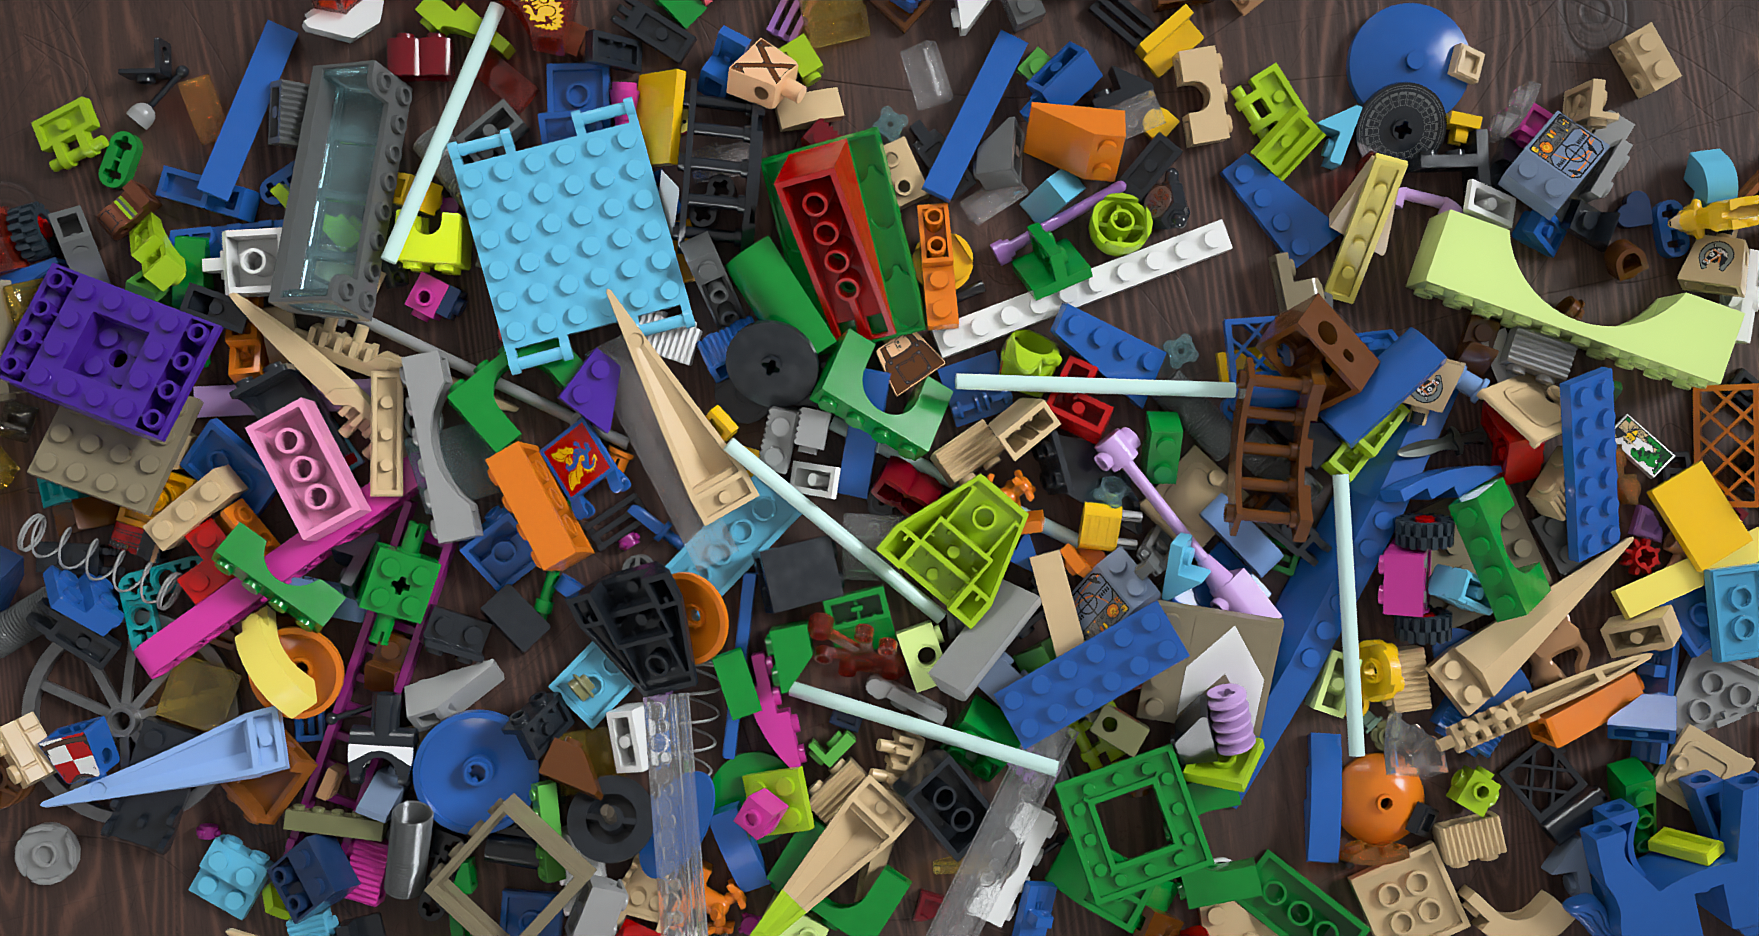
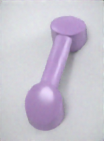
M1400 187L1398 190L1395 209H1402L1404 200L1439 208L1438 214L1450 209L1463 213V209L1448 197L1408 187Z

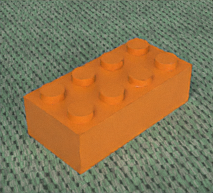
M517 441L485 460L490 468L487 470L488 476L494 485H499L504 495L502 502L505 508L510 513H513L517 519V531L525 541L528 540L533 550L531 557L537 567L542 568L543 571H564L595 552L553 473L540 454L539 447Z

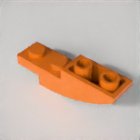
M948 203L917 205L927 329L929 331L959 328Z

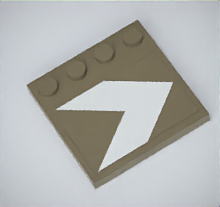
M1157 600L1190 654V657L1141 684L1136 717L1175 723L1180 715L1200 695H1207V692L1215 686L1232 683L1238 684L1246 690V700L1249 702L1253 733L1255 736L1260 737L1284 628L1283 619Z

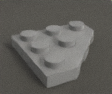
M1711 648L1696 658H1691L1687 653L1675 681L1674 696H1677L1676 734H1680L1687 722L1704 732L1714 727L1720 728L1740 720L1742 716L1749 713L1759 712V669L1738 660L1722 663L1713 662Z

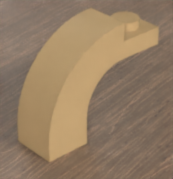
M1465 884L1457 892L1464 900L1462 906L1475 917L1470 923L1487 936H1558L1576 919L1563 909L1562 904L1542 889L1525 907L1514 912L1496 911L1479 894Z

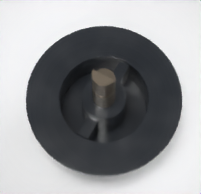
M619 775L599 777L598 781L604 795L602 800L600 801L577 792L568 810V832L575 847L587 858L600 863H618L638 854L649 842L655 827V808L648 792L636 781Z

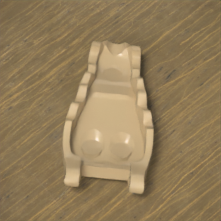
M638 853L629 871L622 879L629 899L626 909L621 911L618 917L617 930L621 928L628 915L658 923L655 931L666 935L678 903V871L664 878H650L641 868Z

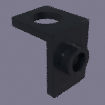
M155 37V68L118 69V74L144 85L156 84V80H171V44L160 37ZM162 50L164 52V63L162 60Z

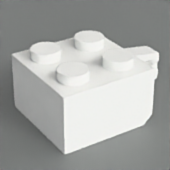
M282 227L222 231L223 251H220V258L202 259L203 272L209 274L221 273V279L225 280V295L229 296L230 293H237L243 298L269 296Z

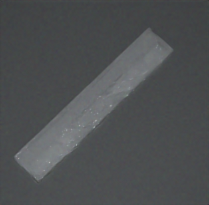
M623 334L614 340L611 339L598 346L599 350L621 366L614 411L698 572L738 552L739 549L723 518L721 517L704 526L687 497ZM592 350L585 353L586 357L589 356Z
M689 693L643 697L661 936H708Z
M1067 726L1026 750L1020 744V750L1060 761L1056 777L1015 764L1010 765L926 936L980 935L1079 734L1077 730Z

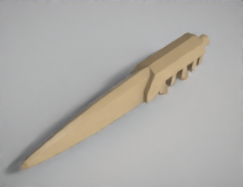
M230 293V298L258 330L333 405H342L338 409V414L342 417L345 416L348 421L338 430L343 437L349 438L359 429L365 439L368 437L371 440V397L328 358L295 332L239 294ZM403 428V457L405 458L415 451L404 441L409 433ZM371 443L362 451V454L369 460H371Z
M326 317L324 326L323 324L315 323L310 327L309 332L300 328H295L294 330L297 335L317 349L332 363L371 377V371L399 372L400 367H403L401 360L403 357L390 351L378 354L379 344L365 342L369 331L368 326L357 324L354 337H350L349 333L335 331L339 318ZM451 376L453 384L460 380ZM494 395L495 401L502 411L516 412L519 409L516 405Z
M1643 653L1614 661L1570 676L1527 694L1526 691L1518 693L1498 706H1493L1484 712H1479L1470 718H1465L1456 724L1446 727L1447 736L1436 740L1435 745L1439 752L1454 747L1457 753L1466 751L1540 719L1539 714L1616 679L1651 659L1653 654Z
M893 729V741L878 739L876 744L877 751L890 753V755H885L886 769L871 768L869 774L876 781L882 782L881 785L907 808L890 786L921 758L925 739L920 735ZM895 841L860 868L854 902L861 900L868 894L887 865Z

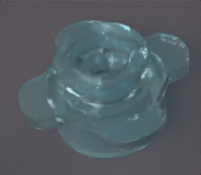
M885 106L881 109V116L873 124V127L878 126L880 134L892 142L901 137L900 133L903 127L908 125V117L905 114L899 115L895 113L890 106ZM888 122H893L894 125L889 127Z
M1184 333L1179 339L1174 341L1167 340L1163 345L1164 351L1168 352L1171 359L1170 366L1175 369L1181 368L1182 364L1188 361L1195 362L1199 357V353L1195 350L1192 337L1189 334ZM1180 348L1184 350L1183 354H1179L1178 350Z
M1105 476L1102 478L1101 486L1094 490L1093 496L1097 500H1103L1111 508H1119L1122 504L1121 500L1129 495L1130 489L1121 478Z

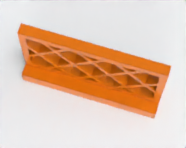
M1759 383L1708 385L1706 389L1693 387L1694 463L1703 461V457L1710 450L1715 452L1724 462L1711 475L1718 486L1725 492V497L1729 495L1734 500L1729 501L1731 506L1759 508ZM1741 390H1753V403L1745 411L1731 401ZM1714 391L1723 401L1712 412H1709L1702 405V392ZM1721 391L1732 392L1728 396H1726ZM1726 404H1729L1740 414L1728 427L1715 417ZM1752 410L1753 419L1748 415ZM1702 412L1707 415L1703 420ZM1744 418L1754 426V434L1746 442L1731 431ZM1709 420L1714 421L1724 430L1712 443L1702 435V427ZM1727 434L1741 445L1729 458L1715 447ZM1753 441H1754V450L1748 446V445L1751 444ZM1702 442L1707 445V447L1704 450ZM1744 449L1754 457V465L1746 473L1732 462ZM1727 465L1741 476L1730 488H1727L1716 478ZM1753 472L1754 481L1749 477ZM1746 480L1755 488V501H1742L1733 491Z

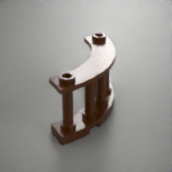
M1246 357L1243 370L1239 369L1236 376V387L1239 389L1234 411L1229 453L1228 503L1224 507L1223 519L1224 522L1229 523L1230 536L1237 535L1241 521L1286 525L1287 528H1291L1293 542L1305 543L1313 524L1311 486L1304 485L1305 468L1311 467L1314 442L1312 438H1308L1310 421H1317L1326 388L1322 364L1309 363L1306 375H1302L1300 378L1255 374L1253 358ZM1254 387L1296 390L1301 394L1299 405L1294 407L1293 410L1249 406ZM1247 418L1291 422L1292 426H1295L1293 443L1279 445L1244 441ZM1243 454L1287 458V461H1291L1290 478L1284 481L1242 477ZM1242 489L1285 493L1286 497H1290V509L1288 512L1243 508Z

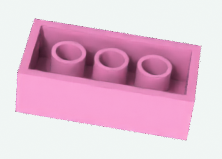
M301 397L245 427L303 540L318 541L372 511L315 401Z

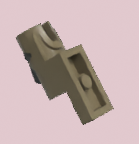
M1288 252L1275 254L1268 258L1280 314L1317 293L1333 309V296L1323 291L1322 284L1317 277L1294 282L1293 277L1296 275V268L1293 259H1289Z

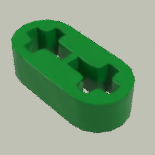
M126 131L117 132L111 137L99 168L98 175L102 184L115 190H123V187L131 179L133 180L143 153V143L139 137ZM128 142L132 145V149L124 150L121 148V143ZM111 171L122 174L120 180L110 177Z

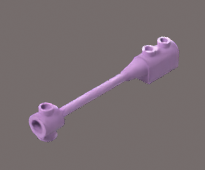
M1123 427L1120 430L1117 428L1095 445L1094 448L1098 454L1094 459L1102 470L1108 471L1111 468L1113 472H1116L1123 468L1176 536L1181 532L1192 535L1133 462V459L1138 455L1136 449L1141 443L1138 436L1131 429ZM1194 537L1192 538L1191 547L1195 548L1194 558L1197 561V565L1211 570L1205 579L1210 593L1214 597L1210 602L1211 608L1279 619L1282 617L1245 568L1228 571L1210 554H1207Z

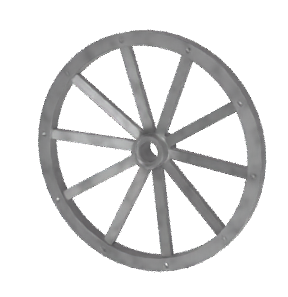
M145 609L138 610L134 616L136 624L139 626L142 623L146 624L149 621L150 613ZM159 612L162 628H165L177 619V617ZM125 617L123 618L121 623H126ZM130 639L128 640L121 700L104 669L99 670L87 663L110 705L108 707L47 680L56 662L66 651L53 642L45 650L32 670L22 704V716L34 712L40 722V705L44 690L104 716L114 742L118 738L120 740L121 770L128 768L132 758V739L137 743L144 719L148 716L154 717L220 697H224L226 723L243 715L241 694L233 670L219 648L211 643L206 644L198 651L212 667L221 688L146 709L144 705L180 664L164 675L153 679L133 701L138 659L132 651ZM123 713H126L130 718L129 726L125 725L122 720ZM56 772L42 779V782L55 796H59L84 786L87 780L73 783L70 786ZM218 784L197 786L190 792L184 811L199 803ZM94 801L67 805L81 815L104 823L113 813L110 807L103 806Z

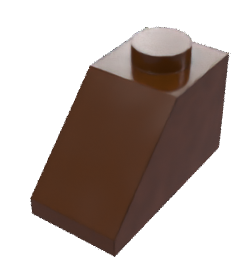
M566 737L564 741L554 738L538 772L551 781L601 801L604 795L590 756L582 749L583 743L570 737Z

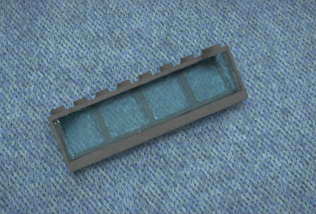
M376 60L313 66L268 300L269 303L289 313L366 322L372 321L378 283L381 276L383 261L381 255L386 246L413 88Z

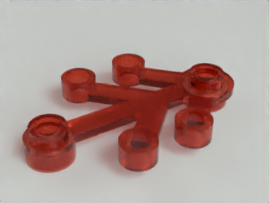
M813 613L810 615L808 631L813 639L820 641L829 639L843 647L833 648L826 645L816 647L814 657L816 662L830 664L833 658H840L838 673L843 677H854L856 671L876 672L886 680H897L906 674L907 667L904 664V659L896 654L898 643L895 639L887 637L880 639L878 645V653L880 655L874 652L873 648L874 628L872 626L858 624L855 627L854 639L857 641L855 642L833 629L834 618L826 613ZM852 659H855V660H866V661H868V662L854 661V660H852Z

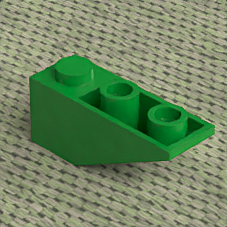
M1636 756L1607 764V784L1611 801L1622 798L1638 809L1639 820L1634 834L1635 854L1649 851L1648 840L1657 833L1656 778Z

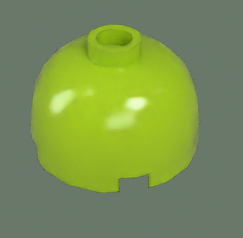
M1112 193L1105 196L1102 201L1095 205L1091 213L1088 229L1091 240L1100 251L1114 257L1125 256L1138 251L1147 241L1152 231L1153 220L1147 207L1144 209L1138 203V198L1125 193Z

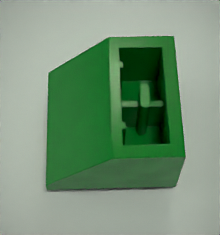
M883 584L823 600L838 658L898 644Z
M808 619L773 625L769 631L770 634H767V637H765L768 656L774 655L776 663L771 668L773 683L775 687L780 686L781 693H787L813 655L814 645Z
M975 695L965 706L951 729L1019 749L1021 744L1004 712L978 695ZM943 742L940 745V748L950 754L955 762L988 783L1008 763Z

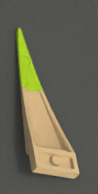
M868 774L845 799L750 936H780L838 886L894 842L915 817L878 781Z

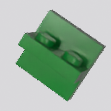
M1038 222L1027 226L1033 252L1011 261L1013 271L1036 301L1093 277L1090 265L1067 237L1055 242L1050 231L1046 232Z

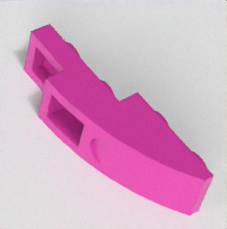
M765 650L754 652L751 655L757 681L754 687L762 707V711L753 713L755 719L773 750L790 768L803 766V763L807 762V755L804 743L798 745L796 733L801 732L798 715L791 714L790 707L778 709L777 705H781L782 700L779 687H773L770 676L772 675L771 668H773L774 664L772 656L766 657Z

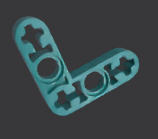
M189 556L151 567L143 583L150 582L152 587L143 586V597L147 601L156 600L155 597H157L161 588L159 576L162 572L170 570L173 573H181L180 566L182 571L187 572L195 567V563L199 564L203 559L200 556ZM144 569L124 575L119 582L118 588L125 590L132 587L134 580L136 582L140 580ZM175 584L174 587L170 590L169 593H173V592H174L175 587H176V584ZM140 588L137 589V594L131 591L119 592L133 652L147 640L146 635H138V631L153 629V632H146L149 639L162 630L156 603H144L140 596ZM146 608L150 613L149 621L139 626L136 624L134 616L138 610Z

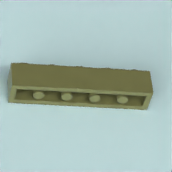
M293 804V806L285 811L283 829L381 842L387 837L388 821L382 823L358 814L355 811L344 813L343 809H332V811H329L321 806L305 808L304 804Z

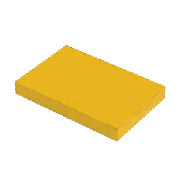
M680 69L639 75L638 91H640L636 113L651 167L678 165L686 71Z
M1703 461L1692 464L1646 492L1697 572L1704 571L1753 541Z

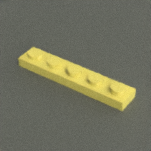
M1379 153L1375 154L1323 290L1332 294L1333 299L1350 304L1354 303L1408 167V161Z

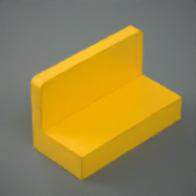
M1187 4L1183 5L1145 38L1134 51L1157 78H1160L1174 66L1172 57L1177 52L1193 49L1204 39L1201 32L1189 20L1194 12Z

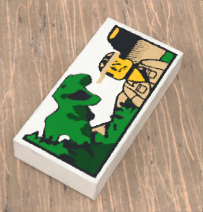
M1628 414L1615 425L1617 450L1650 479L1654 478L1675 457L1671 451Z

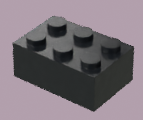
M936 744L890 786L938 845L956 862L960 861L1003 820L951 755Z

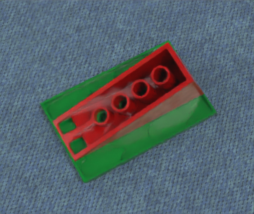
M878 126L762 158L761 168L785 261L835 339L837 340L849 328L871 342L926 330V313ZM834 346L824 351L820 355L831 353Z

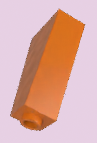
M1628 671L1584 695L1539 714L1540 719L1527 724L1530 734L1535 740L1555 748H1560L1608 722L1611 716L1644 694L1642 691L1645 688L1644 683L1637 673Z

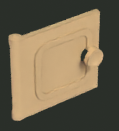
M1525 373L1524 376L1518 375L1481 389L1476 396L1480 400L1484 399L1530 442L1529 445L1535 449L1542 442L1562 434L1560 387L1541 384L1535 381L1536 376ZM1546 397H1549L1550 399H1552V400L1554 401V403H1552V402H1550L1549 400H1547Z
M1193 445L1179 461L1176 484H1158L1155 489L1203 548L1215 535V532L1203 521L1199 513L1220 493L1228 497V475L1196 445ZM1242 489L1243 502L1249 494ZM1145 498L1139 502L1140 510L1174 540L1177 537L1148 499Z
M1687 722L1677 737L1675 744L1667 752L1666 764H1660L1653 774L1656 778V792L1689 810L1678 778L1706 769L1725 780L1751 771L1756 762Z

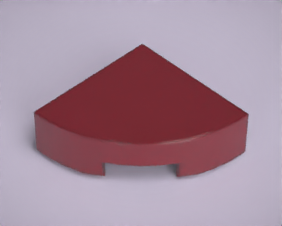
M921 888L912 920L922 922L938 916L948 907L951 900L950 897Z

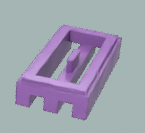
M781 0L766 32L787 43L799 37L817 0H808L791 36L787 35L786 32L802 0H794L780 30H777L776 27L790 1Z

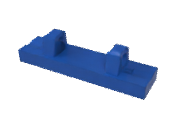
M1676 642L1674 647L1667 650L1643 652L1653 654L1651 659L1638 666L1637 674L1640 675L1645 688L1642 690L1644 694L1662 692L1669 696H1674L1680 642ZM1632 740L1630 758L1636 756L1642 761L1666 764L1668 743Z
M1024 882L1012 936H1046L1047 928H1052L1054 919L1051 912L1057 886L1053 882Z

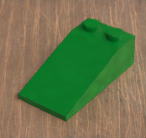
M1269 849L1256 864L1263 896L1236 900L1237 903L1278 936H1366L1371 930L1363 921Z

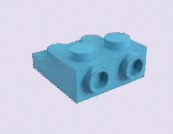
M222 834L212 842L199 865L201 868L188 890L238 919L243 920L247 917L269 878L266 870L274 862L269 860L270 857L260 850H251L242 845L243 841L240 838L230 834Z

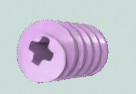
M1232 683L1211 688L1207 692V695L1212 698L1208 701V708L1213 710L1210 713V718L1215 721L1212 728L1215 732H1218L1215 734V741L1219 743L1217 752L1221 755L1232 756L1248 751L1256 743V738L1253 733V724L1251 723L1249 702L1246 700V690L1244 687Z

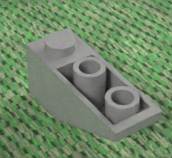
M490 659L483 661V663L477 662L468 667L451 670L445 674L422 679L416 683L404 686L407 718L415 728H418L419 732L434 728L443 719L465 711L505 679L504 673L495 660Z

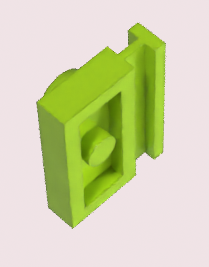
M1294 105L1254 147L1251 153L1277 178L1283 181L1326 134L1301 109Z

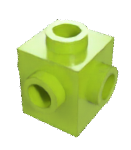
M1464 765L1462 769H1459L1453 775L1451 780L1452 786L1446 796L1477 815L1484 817L1488 808L1492 807L1498 800L1501 785L1493 781L1494 774L1477 765L1474 770Z

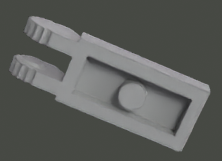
M873 673V675L868 677L865 687L868 691L867 693L873 695L874 698L879 700L887 697L891 700L890 703L894 707L902 711L910 709L918 713V718L921 720L943 725L947 717V707L880 674Z

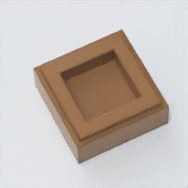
M337 762L329 767L315 797L326 801L335 796L348 770L347 766Z

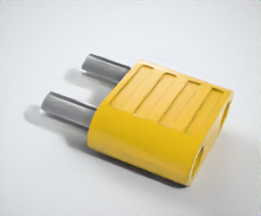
M1084 502L1078 535V548L1113 552L1116 548L1122 546L1123 549L1136 550L1137 540L1118 538L1121 520L1141 523L1143 518L1142 512L1122 510L1120 505Z

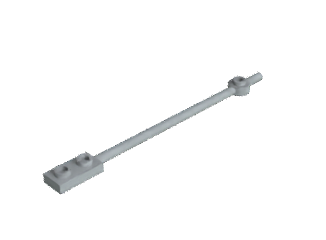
M314 279L311 296L327 295L328 286ZM332 303L309 304L310 307L342 309ZM373 317L372 321L369 322L350 320L357 324L368 326L370 330L416 352L425 353L440 350L447 353ZM339 318L337 325L345 327L349 319ZM447 353L450 368L470 377L475 374L473 372L476 367L475 365ZM500 378L495 386V389L570 423V427L582 418L577 412L575 413L503 378ZM592 426L599 438L625 450L628 448L631 438L611 429L608 434H605L596 426Z

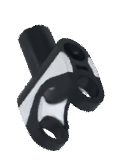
M391 691L373 692L371 725L353 724L351 727L348 745V766L352 784H363L371 760L380 757L387 759L394 766L395 774L398 775L399 787L410 786L413 779L414 759L419 747L418 728L399 727L402 693Z

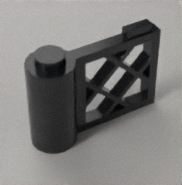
M1537 740L1499 770L1497 774L1535 818L1547 837L1557 846H1560L1580 830L1579 828L1593 820V807L1604 804L1608 798L1598 786L1593 785L1590 787L1564 757L1563 754L1567 751L1564 746L1555 748ZM1544 745L1552 754L1551 767L1535 765L1536 752ZM1529 758V764H1524L1523 762ZM1557 761L1563 768H1557ZM1518 766L1528 767L1527 786L1516 784L1508 774ZM1535 768L1550 770L1549 788L1533 786ZM1557 771L1567 772L1575 783L1567 790L1555 789ZM1520 789H1527L1526 796ZM1533 790L1549 792L1548 805L1540 811L1532 804ZM1555 793H1561L1557 798H1555Z
M540 775V782L549 780ZM556 783L558 804H565L568 787ZM518 824L489 834L484 853L485 862L538 870L539 859H537L535 852L537 842L523 829L517 828L519 827Z

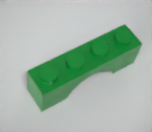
M239 522L215 550L211 558L215 562V567L225 575L230 576L233 574L243 581L241 583L242 586L255 595L260 593L270 600L268 602L269 605L276 611L289 613L296 618V624L305 631L311 632L313 630L319 633L346 597L321 579L307 585L294 586L283 583L275 578L268 570L264 559L267 541Z

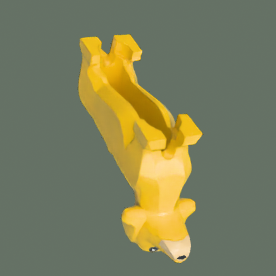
M1759 195L1716 201L1702 208L1700 200L1693 199L1691 204L1685 206L1683 210L1679 211L1675 217L1668 221V226L1681 232H1686L1687 235L1695 236L1697 240H1700L1705 235V229L1718 232L1759 225Z

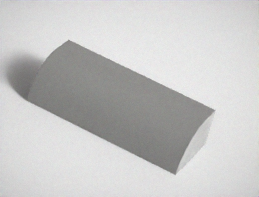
M1003 579L989 610L972 629L968 626L964 627L928 672L937 687L958 700L966 701L1042 603L1041 598Z

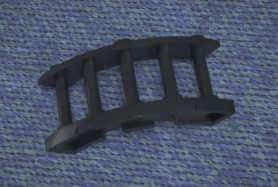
M691 78L690 91L684 90L683 109L689 110L685 153L679 152L678 171L684 172L680 222H675L672 240L678 241L677 254H683L679 243H683L685 239L693 238L708 231L712 241L734 243L735 247H740V254L754 244L756 206H758L764 133L762 131L765 107L742 99L696 95L698 79ZM695 108L745 112V116H750V125L745 124L744 127L694 122ZM693 135L743 140V143L749 144L748 159H742V162L692 157ZM693 169L740 174V178H746L745 195H739L738 198L689 193L690 171ZM687 206L737 210V214H743L741 228H735V231L686 226Z

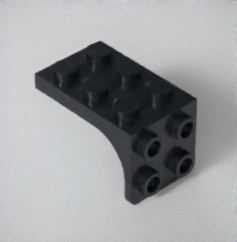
M281 361L274 362L263 369L264 374L255 379L253 376H249L235 383L236 389L229 392L232 399L244 402L253 411L258 420L301 397L315 401L343 457L352 453L344 437L339 433V428L316 386L291 362L284 364Z

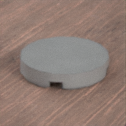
M44 822L29 828L21 839L18 840L15 847V862L19 872L38 885H52L66 879L76 870L80 861L81 847L77 836L67 826L58 822Z

